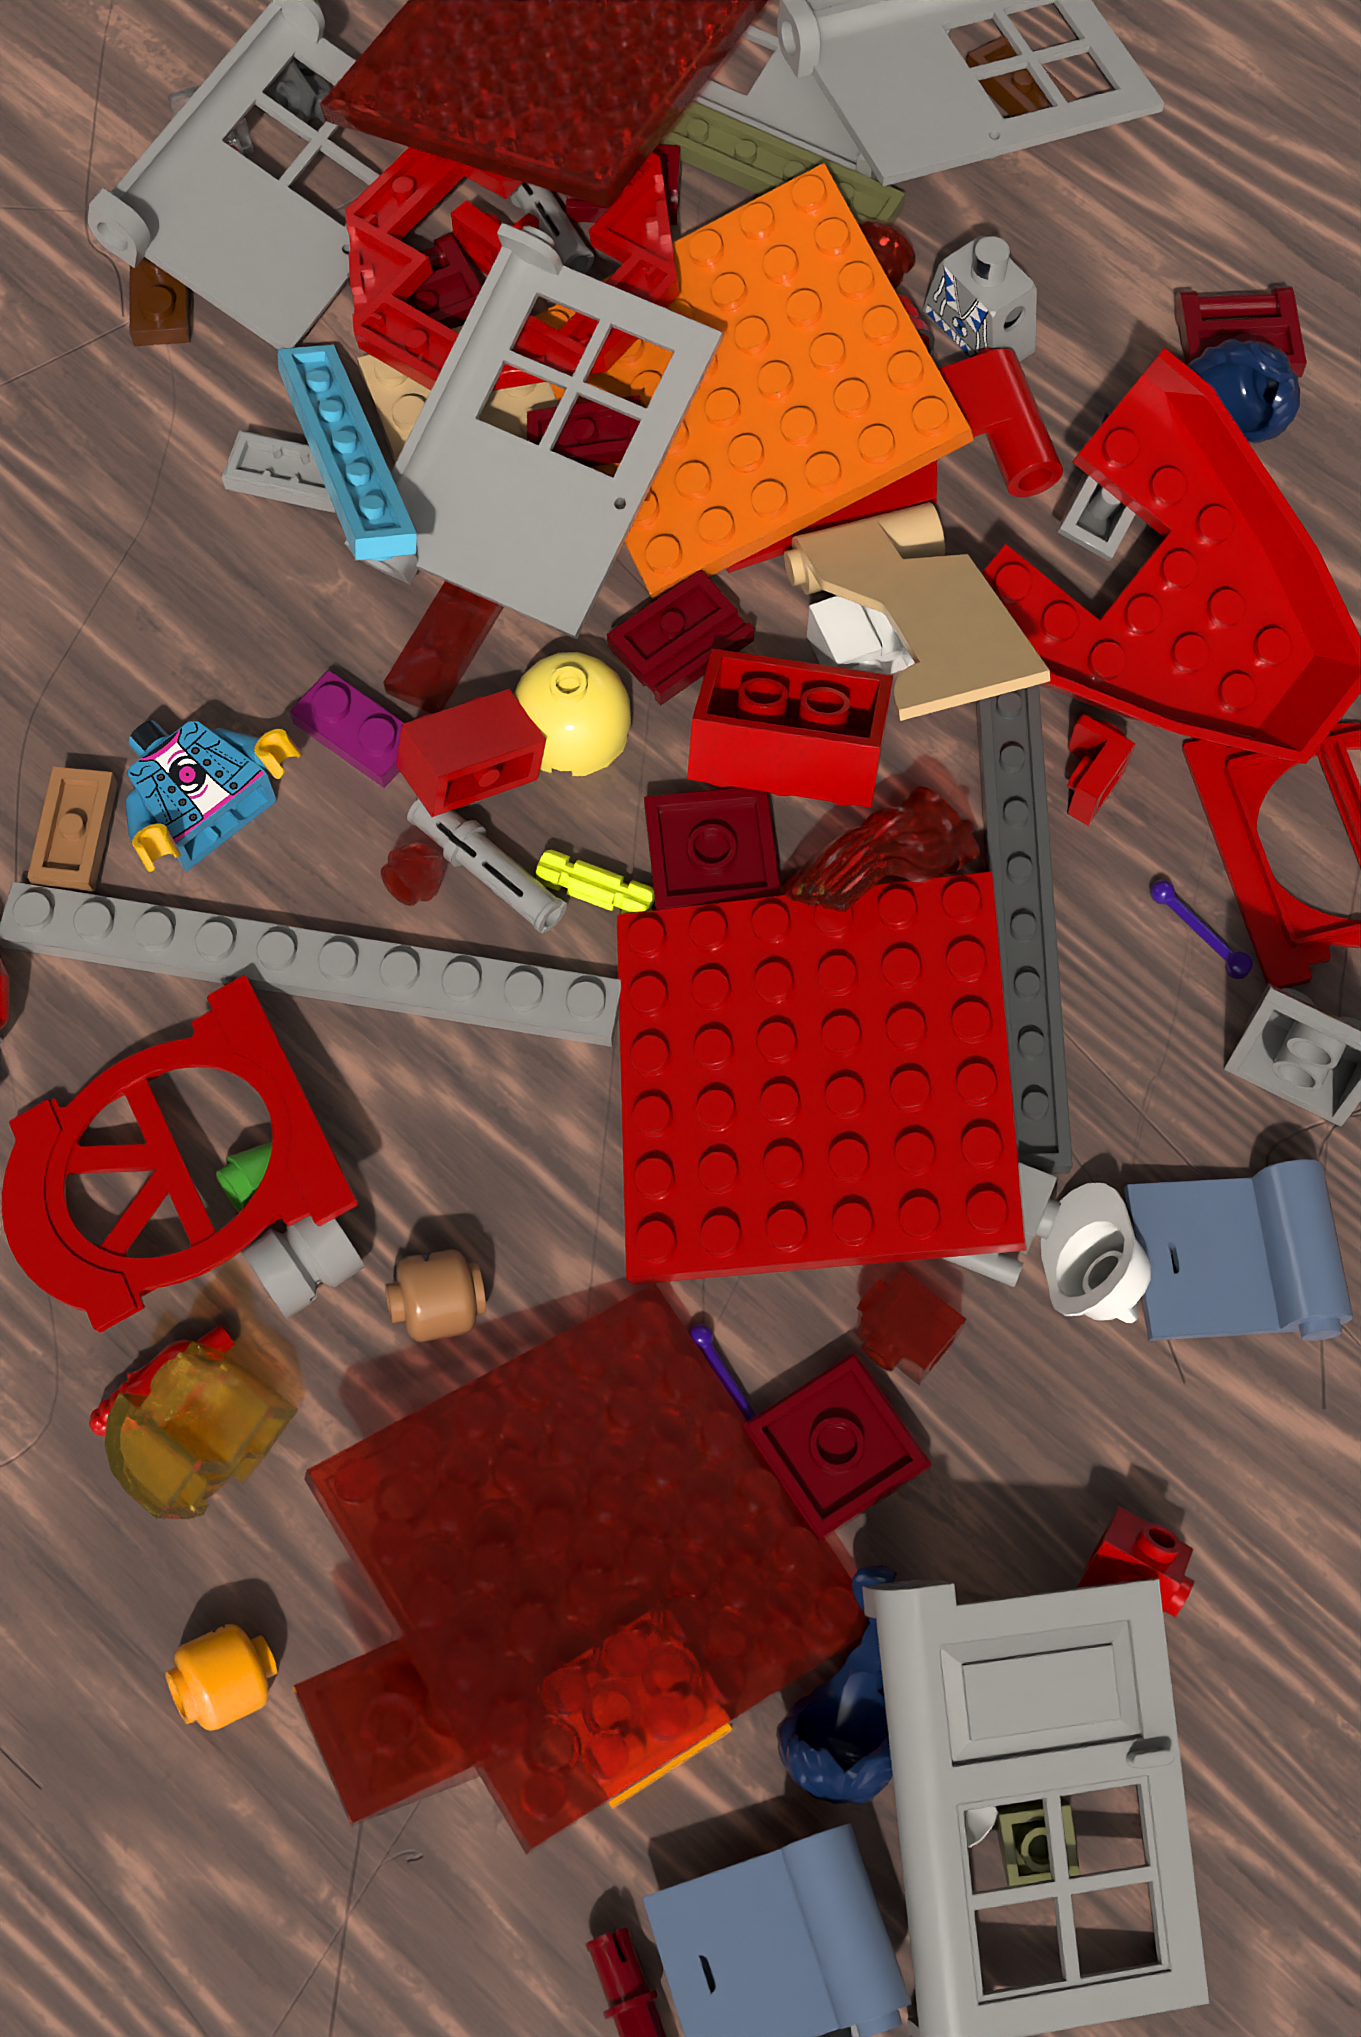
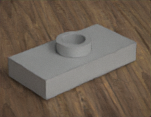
M239 430L221 477L225 489L336 513L309 445Z

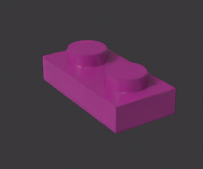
M327 670L289 711L294 725L381 787L385 788L400 772L396 767L401 727L404 722L330 670Z

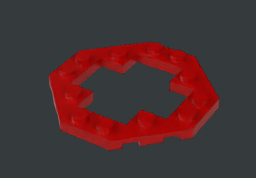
M574 111L550 115L551 121L540 126L520 129L519 122L512 121L474 128L475 137L445 141L442 134L417 138L345 209L346 226L350 239V252H348L350 287L354 300V313L352 314L353 333L358 347L431 391L459 333L405 303L433 274V270L428 256L400 240L463 177L507 199L541 164L614 202L588 230L592 247L623 263L605 283L667 309L680 293L660 156ZM576 312L558 331L529 314L512 351L572 377L599 321ZM612 327L589 375L607 372L638 338ZM505 364L492 391L547 381Z

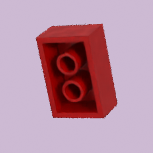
M712 648L692 717L687 780L706 782L718 787L732 786L770 792L777 796H797L829 801L840 806L855 805L872 808L886 730L893 675Z

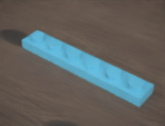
M323 345L278 349V371L355 560L385 561L394 556L416 554V530L335 346Z

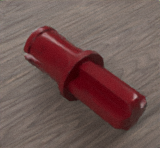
M630 1926L617 1929L614 1934L609 1932L585 1944L587 1951H590L609 2009L604 2011L603 2015L605 2020L613 2018L619 2037H666L654 2000L660 1998L658 1990L650 1991L631 1938Z

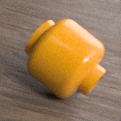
M231 1623L181 1645L174 1653V1668L165 1672L170 1693L184 1722L189 1724L197 1721L204 1729L213 1731L263 1708L269 1699L267 1678L277 1674V1667L271 1650L261 1635L250 1640L242 1628Z

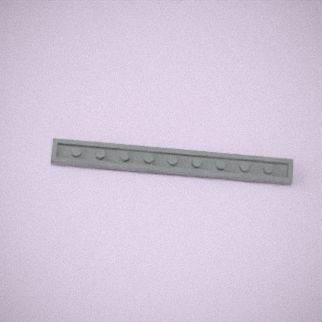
M12 882L0 922V945L2 948L228 984L245 975L250 980L253 988L608 1047L613 1045L619 1015L620 979Z

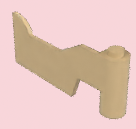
M931 502L794 536L792 538V550L784 552L785 567L791 585H801L806 595L827 591L881 612L887 617L915 664L901 672L894 685L895 709L900 721L1050 682V670L968 554L945 556V540L938 513Z

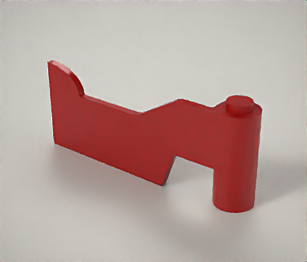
M990 347L978 352L974 357L938 368L968 422L973 437L982 434L986 435L1010 495L1019 498L1034 496L1048 490L1059 481L1063 474V467L1017 354L1014 351L1000 348L992 349ZM938 460L726 568L728 573L784 555L785 551L792 550V538L794 536L927 502L936 504Z

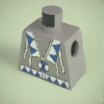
M978 236L946 257L939 264L925 300L923 312L969 358L991 347L992 349L1000 348L1014 351L1020 362L1035 352L1037 289L1034 282L1009 258L1010 249L1006 241L995 236Z

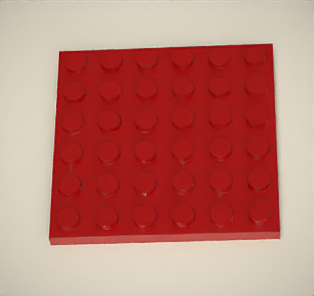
M992 871L686 906L659 911L617 914L618 979L621 980L619 1026L626 1279L632 1285L1027 1250L995 883Z

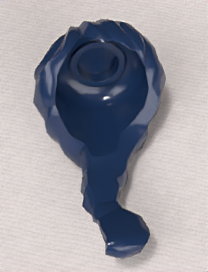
M1231 338L1216 347H1207L1200 357L1193 359L1187 365L1213 387L1248 442L1261 443L1280 435L1294 420L1300 407L1298 376L1292 370L1288 356L1279 348L1262 341L1249 340L1240 342ZM1104 412L1102 424L1112 412Z
M884 1565L866 1566L859 1569L852 1580L853 1598L858 1606L865 1612L862 1586L894 1582L897 1573ZM868 1616L867 1618L870 1623L863 1632L862 1640L849 1652L844 1666L830 1681L816 1687L812 1693L800 1698L792 1705L789 1712L776 1728L780 1759L792 1780L812 1797L832 1804H863L870 1801L888 1785L893 1777L877 1621L875 1618Z

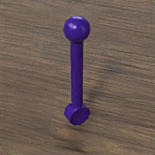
M1159 880L1151 886L1150 893L1153 901L1158 904H1167L1226 961L1225 969L1229 976L1235 979H1243L1249 974L1253 967L1251 957L1245 952H1234L1175 896V888L1171 882Z
M703 1324L693 1326L687 1334L689 1344L692 1348L701 1350L743 1421L746 1423L756 1415L712 1344V1330Z

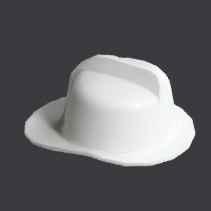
M1087 1183L1070 1191L1059 1201L1061 1206L1048 1239L1041 1237V1258L1049 1286L1050 1299L1054 1309L1065 1316L1084 1314L1099 1321L1118 1318L1126 1323H1133L1138 1319L1137 1302L1145 1293L1151 1280V1262L1134 1235L1126 1204L1119 1192L1105 1183Z

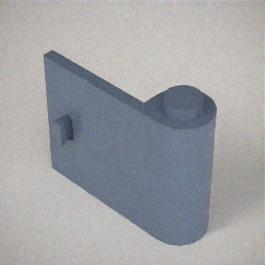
M1301 1159L1281 1162L1265 1167L1252 1178L1127 1184L1123 1188L1126 1208L1134 1235L1147 1253L1152 1266L1151 1280L1141 1297L1149 1341L1300 1332L1302 1340L1317 1341L1341 1335V1325L1353 1319L1324 1166L1320 1161ZM1170 1249H1171L1172 1254H1173V1260H1174V1266H1175V1274H1174V1270H1173V1264H1172V1258H1171Z
M851 1823L788 1844L776 1851L642 1897L685 2037H817L856 2025L859 2037H870L902 2025L898 2009L912 2004Z

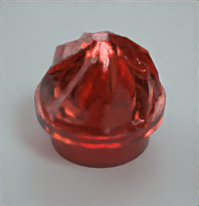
M413 842L393 849L388 855V862L381 868L380 874L385 887L395 899L404 905L414 906L419 901H430L438 894L446 869L442 863V857L435 848Z

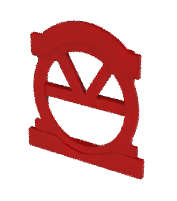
M1339 723L1332 729L1312 757L1318 756L1361 868V786L1347 750H1361V723ZM1202 739L1185 743L1182 748L1183 755L1266 984L1268 985L1269 983L1282 989L1309 983L1312 979L1309 966L1328 962L1331 959L1330 946L1361 948V920L1325 914L1307 906L1290 895L1274 878L1257 832L1259 810L1267 792L1283 774L1300 763L1235 747H1227V745Z
M245 975L207 996L213 1010L192 1021L191 1024L194 1028L193 1036L158 1044L121 1060L92 1080L66 1107H60L59 1102L54 1098L51 1100L47 1099L9 1121L16 1139L10 1153L2 1188V1218L9 1247L20 1267L38 1287L59 1302L74 1309L87 1312L93 1329L98 1333L107 1330L144 1309L145 1304L142 1297L153 1290L188 1281L219 1267L246 1248L267 1226L282 1218L287 1226H292L311 1215L313 1222L317 1226H322L358 1205L351 1186L250 980ZM202 1067L233 1074L246 1081L259 1093L270 1115L273 1140L269 1164L264 1177L247 1205L230 1223L217 1233L149 1085V1081L167 1071ZM125 1095L147 1144L80 1146L79 1140L98 1113L106 1105ZM154 1171L101 1245L95 1246L82 1235L76 1227L68 1208L66 1181L69 1174ZM169 1193L190 1240V1248L160 1257H127L128 1249Z

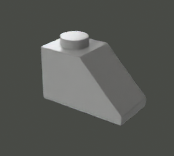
M1084 473L1068 503L1057 533L1110 561L1136 514L1089 475Z

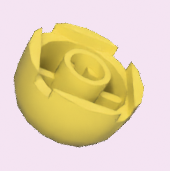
M559 652L539 660L521 676L513 695L546 738L540 770L552 773L553 768L559 771H571L572 776H586L606 768L623 752L628 741L627 734L631 727L630 698L618 673L601 659L580 652Z

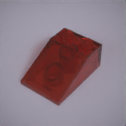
M492 1597L293 1685L294 1694L351 1826L471 1781L539 1749L553 1730L552 1724Z

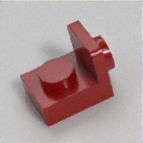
M465 200L451 212L453 237L464 257L488 276L502 248L497 235L502 223L493 214H485ZM527 213L511 227L522 230L524 226H530L539 230V220L531 213Z
M1084 714L1076 722L1068 746V750L1082 760L1067 784V787L1074 791L1067 814L1089 826L1126 772L1136 743L1127 739L1123 732L1113 724L1105 721H1096Z

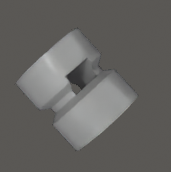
M310 1215L292 1226H287V1231L283 1234L269 1229L260 1234L241 1251L286 1320L310 1305L317 1298L316 1285L322 1282L335 1288L365 1268L361 1258L335 1218L322 1226H317Z

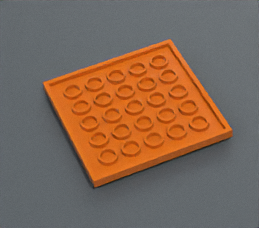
M825 163L814 167L672 243L680 295L667 309L723 332V339L650 488V499L643 502L624 542L650 596L655 601L699 570H702L707 577H710L974 441L968 422ZM611 276L603 279L602 282L605 283ZM556 304L534 317L559 331L576 311ZM638 338L607 372L588 375L585 383L620 398L640 395L647 409L673 353ZM550 383L559 404L566 389ZM579 395L575 404L593 401ZM620 463L589 468L611 476L615 475Z

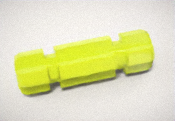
M552 849L546 850L538 862L536 880L543 886L557 891L562 887L568 888L567 895L613 911L616 907L621 908V914L651 911L655 900L654 889L651 886L635 880L626 884L623 882L624 876L581 860H577L575 864L570 863V856Z

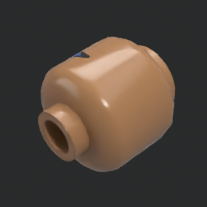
M456 1249L407 1256L398 1264L397 1282L385 1284L387 1308L391 1323L404 1321L408 1335L417 1342L467 1334L474 1328L476 1315L486 1313L484 1286L479 1265L476 1261L467 1263L465 1256Z

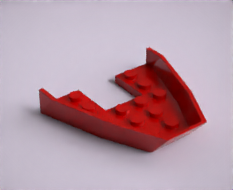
M1164 347L1072 461L1164 537L1101 618L1097 619L1007 544L1001 548L981 574L1050 670V682L1038 685L1104 711L1169 732L1306 764L1361 693V637L1318 547L1213 387Z

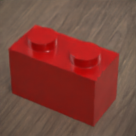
M510 689L485 697H474L464 704L434 714H423L410 722L402 724L396 767L430 816L434 817L538 780L546 738Z

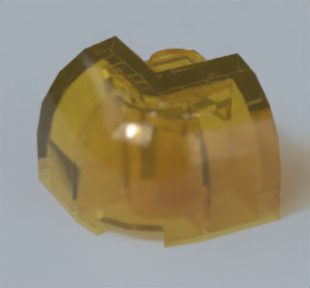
M192 1341L184 1353L179 1352L176 1358L166 1362L157 1371L151 1381L150 1389L152 1391L148 1396L119 1392L107 1417L104 1446L113 1475L124 1490L152 1516L160 1519H190L204 1515L209 1506L204 1500L214 1495L232 1477L241 1485L245 1483L298 1412V1409L269 1384L240 1363L207 1345Z

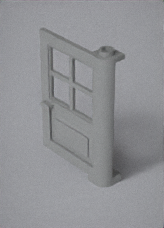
M272 0L111 192L102 188L89 203V228L95 238L107 250L133 268H136L144 257L276 349L296 348L348 281L347 273H350L348 257L350 239L347 226L338 223L294 192L290 187L319 151H322L368 185H371L380 176L329 140L354 107L360 103L412 140L406 149L419 137L442 134L443 140L451 141L457 140L459 136L458 133L323 38L325 19L318 0ZM293 57L347 94L319 131L313 129L264 94ZM254 104L309 142L279 180L224 142Z
M780 0L777 33L785 60L797 79L813 75L882 187L984 159H993L999 155L1163 111L1165 104L1092 0H855L815 11L811 10L806 0ZM1054 3L1080 40L1032 52L1008 17V14ZM993 19L1018 56L969 68L945 30ZM1089 52L1115 90L1067 102L1041 64ZM1027 68L1053 107L1004 119L979 83V80Z
M502 223L497 232L502 248L391 471V476L417 533L416 554L394 556L385 561L370 559L361 561L410 585L418 569L577 639L723 339V332L563 266L560 256L553 249L555 242L547 234L530 226H524L522 230H518ZM538 296L599 321L572 377L512 351ZM612 327L673 353L647 409L585 383ZM505 364L566 389L539 445L478 419ZM579 395L640 421L613 478L552 452ZM346 539V541H345L344 544H345V545L347 546V548L351 551V548H350V546H349V543H348V541H347V539Z
M1149 1578L956 1604L954 1583L942 1580H909L862 1586L865 1616L876 1619L918 2013V2017L907 2018L909 2034L912 2037H1026L1209 2004L1159 1579ZM1137 1784L1146 1864L1069 1876L1060 1796ZM1042 1799L1051 1880L972 1892L964 1811ZM1148 1882L1158 1962L1080 1975L1071 1894ZM1054 1898L1062 1978L983 1992L974 1910Z

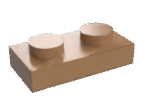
M52 766L27 876L32 885L74 892L95 893L118 786L113 772Z

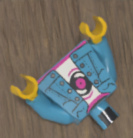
M150 720L139 725L132 732L128 744L140 759L132 764L127 771V775L134 788L125 799L129 840L147 872L154 871L156 869L153 865L155 860L166 854H173L180 866L187 872L277 802L268 775L263 769H267L275 779H280L285 773L280 765L281 762L289 757L299 758L302 755V752L286 731L274 729L265 733L262 737H256L223 728L209 730L198 721H190L169 736L156 721Z

